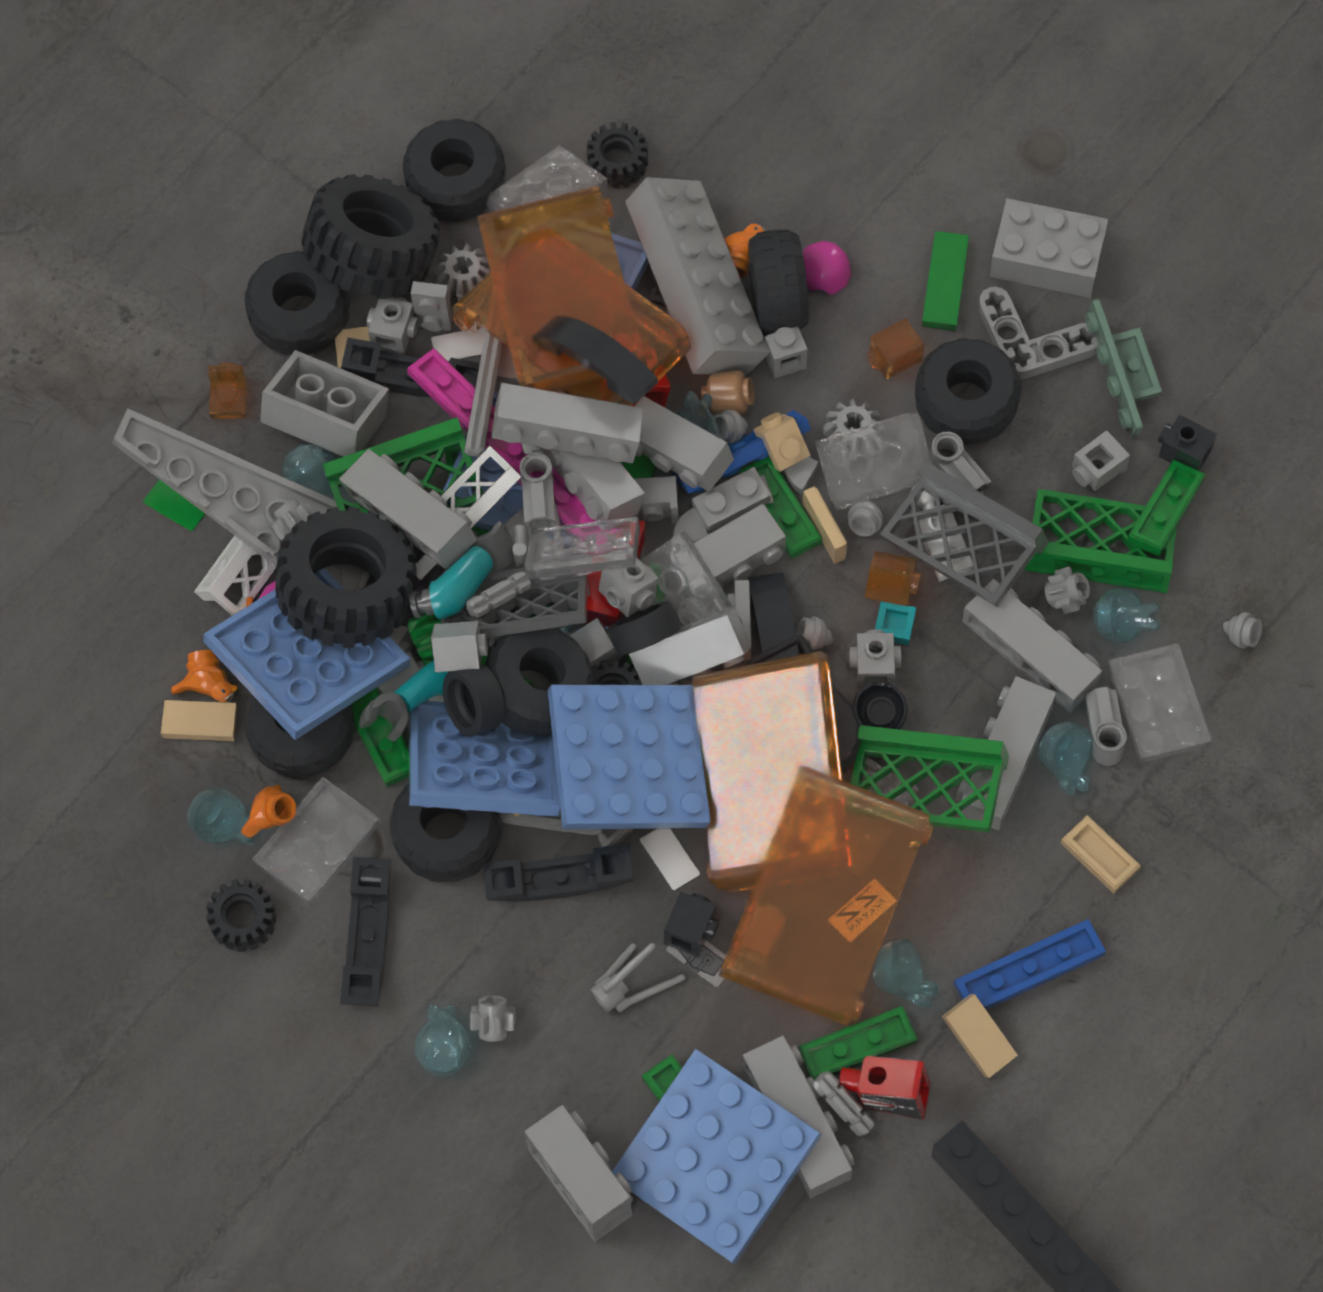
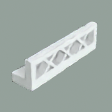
M489 446L441 497L445 501L451 497V508L449 509L453 512L456 509L465 512L472 521L470 526L472 528L521 478V475ZM491 456L505 472L495 482H480V466ZM476 471V482H466ZM461 486H476V502L471 507L455 508V492ZM480 486H490L480 497ZM424 554L415 563L417 566L416 576L421 580L437 562Z
M234 536L194 592L204 601H216L233 616L246 608L247 597L255 598L276 566L261 556L263 569L258 576H248L247 561L252 555H257L258 553ZM241 582L243 597L237 605H234L224 596V593L232 583Z

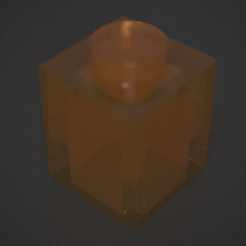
M905 318L870 336L867 356L872 367L876 371L880 369L885 378L889 379L922 362L924 344Z
M874 551L869 569L865 598L907 606L910 594H917L920 584L921 573L915 572L917 559Z

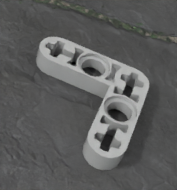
M989 287L981 293L978 306L979 314L993 345L1002 349L1013 362L1015 360L1014 349L1018 347L1017 353L1020 360L1026 361L1025 367H1021L1019 363H1014L1020 380L1096 355V345L1099 344L1095 332L1090 333L1086 323L1077 324L1029 340L1007 291L999 287ZM989 300H994L996 304H1000L999 312L1001 317L998 319L995 307L993 305L988 306ZM1002 327H1011L1017 332V335L1013 339L1006 340L998 335V330ZM1084 336L1086 340L1091 339L1090 345L1086 346L1084 342H1079V337ZM1048 345H1056L1062 350V354L1057 358H1050L1044 354L1043 349ZM1073 345L1072 352H1069V346Z

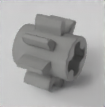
M297 499L291 500L275 511L274 515L278 520L275 521V525L272 528L282 541L286 534L291 533V529L296 523L301 520L307 522V516L316 512L310 502L303 505Z
M1066 567L1055 570V575L1048 577L1049 582L1045 585V596L1052 607L1055 609L1062 608L1064 614L1080 610V605L1086 604L1085 599L1089 597L1090 587L1088 580L1082 573H1072L1071 568Z
M495 995L485 996L479 999L478 1006H471L470 1030H479L480 1039L484 1041H501L507 1037V1031H514V1025L516 1024L515 1007H507L506 998Z

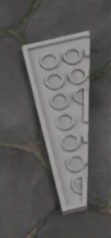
M128 408L112 442L114 446L276 567L278 551L281 550L282 542L272 528L275 525V521L278 520L274 515L277 509L294 499H297L303 505L310 502L315 512L319 511L321 514L327 513L328 508L337 507L335 500ZM338 564L324 568L346 591L365 588L370 576L369 572L353 565Z

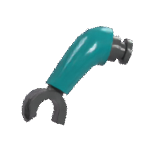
M501 520L493 526L490 532L481 535L479 538L476 531H472L477 540L469 547L470 549L437 580L431 581L429 589L422 590L421 595L418 591L411 593L409 600L414 617H423L424 612H426L428 616L435 614L439 620L458 614L465 607L467 600L473 597L490 572L503 570L513 562V540L508 528L503 526Z
M434 660L428 663L404 682L393 693H383L377 696L374 701H371L361 713L360 728L370 727L377 716H382L392 724V729L387 739L395 742L407 724L409 712L434 696H443V682L449 671L435 672Z

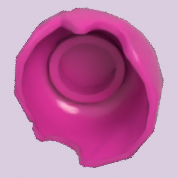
M819 241L804 248L802 252L808 289L811 291L817 289L824 290L829 295H832L847 286L852 276L851 264L847 254L837 244L829 241Z

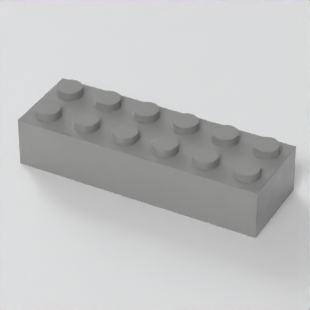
M646 177L625 202L692 373L711 375L716 372L741 370L747 376L770 351L701 181Z

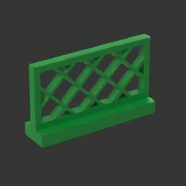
M456 417L322 465L339 511H347L346 507L359 508V512L367 514L368 510L362 508V505L358 502L353 504L342 498L339 488L343 487L339 478L368 449L379 457L383 454L387 455L398 467L403 466L401 471L398 470L403 475L407 473L412 462L421 459L431 464L424 480H418L423 485L422 489L434 490L440 496L446 491L429 484L436 468L438 467L454 474L447 487L448 489L464 473L462 471L467 465V468H469L473 464V460L464 451L466 439ZM460 446L463 458L457 469L440 462L446 450ZM437 454L434 459L431 458V457H429V456H432V455ZM476 471L467 481L476 482ZM480 486L481 497L484 494L482 486ZM476 494L463 499L455 496V508L471 507L476 502ZM449 503L446 507L451 508V503Z
M1038 489L1032 523L1042 528L1043 531L1050 528L1059 540L1054 543L1048 542V545L1041 554L1036 552L1025 567V571L1055 575V570L1070 567L1072 573H1082L1088 581L1167 593L1172 574L1176 530L1163 550L1165 560L1148 558L1144 553L1145 550L1127 543L1128 535L1146 507L1145 505ZM1043 502L1055 503L1064 511L1051 518L1042 508ZM1083 508L1093 509L1098 517L1086 523L1077 512ZM1118 514L1129 515L1134 522L1122 529L1113 520V517ZM1070 517L1079 528L1066 535L1057 524ZM1105 522L1114 534L1101 540L1092 529ZM1085 534L1095 545L1090 548L1078 547L1073 540ZM1121 540L1130 551L1126 554L1112 552L1108 546Z
M860 725L858 739L861 741L857 753L844 811L846 815L990 833L1003 769L1007 770L1009 754L1003 741ZM867 756L882 757L887 763V766L871 777L864 769ZM907 761H917L923 770L905 781L897 768ZM943 765L954 766L959 774L941 785L933 772ZM979 769L993 770L991 781L979 789L976 788L969 778ZM893 772L902 784L884 796L875 783ZM864 776L866 780L861 783L862 777ZM929 776L937 789L920 800L911 787ZM965 780L973 793L955 804L947 791ZM869 787H872L880 797L879 800L869 807L856 806L858 795ZM905 791H908L916 803L905 811L894 810L889 802ZM988 793V797H987V801H986L983 796ZM943 795L952 808L940 816L931 815L925 806ZM979 799L985 807L983 821L967 819L961 811Z

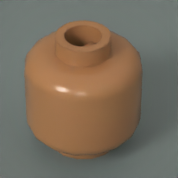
M741 370L713 373L709 376L707 385L701 388L702 403L705 407L709 406L713 415L721 414L725 410H735L740 415H743L748 411L749 406L755 402L753 381L750 377H746Z

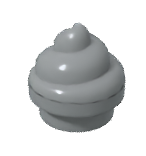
M725 410L721 414H716L711 423L712 434L724 440L727 444L741 440L748 428V423L743 416L735 410Z
M872 501L858 502L851 507L848 513L849 527L859 536H871L879 531L884 521L881 510Z
M1243 612L1238 616H1233L1230 621H1225L1223 629L1228 635L1229 640L1236 647L1245 649L1248 646L1255 647L1259 642L1262 633V622L1260 619H1256L1253 614Z
M813 616L811 618L803 617L799 622L796 635H801L805 638L812 652L833 643L834 639L830 630L827 629L824 620Z

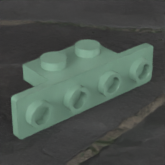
M1092 300L1088 313H1085L1087 328L1090 333L1095 332L1099 344L1096 345L1098 360L1101 365L1106 364L1110 376L1107 377L1109 392L1113 398L1117 397L1121 408L1118 410L1120 424L1124 430L1128 429L1131 438L1138 437L1143 429V424L1135 403L1160 396L1162 390L1140 327L1112 335L1100 300Z

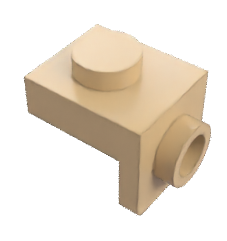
M773 413L761 420L762 425L753 429L755 435L762 438L775 469L780 472L811 456L793 417Z

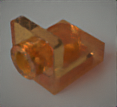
M230 362L208 366V376L210 379L209 414L211 419L246 418L247 379L243 366Z

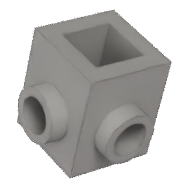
M401 297L379 299L376 308L371 307L367 318L370 342L381 343V350L405 355L410 337L415 338L419 328V318L415 317L413 303Z
M628 551L602 568L598 591L606 597L611 606L618 608L625 616L629 617L638 610H646L652 605L656 598L655 593L659 577L656 576L651 567L644 565L636 556Z
M874 629L857 634L856 647H849L850 668H857V688H863L870 682H885L894 686L895 668H901V646H894L893 633H885L882 630Z

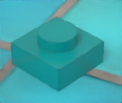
M881 601L875 630L893 633L894 643L909 646L916 607Z

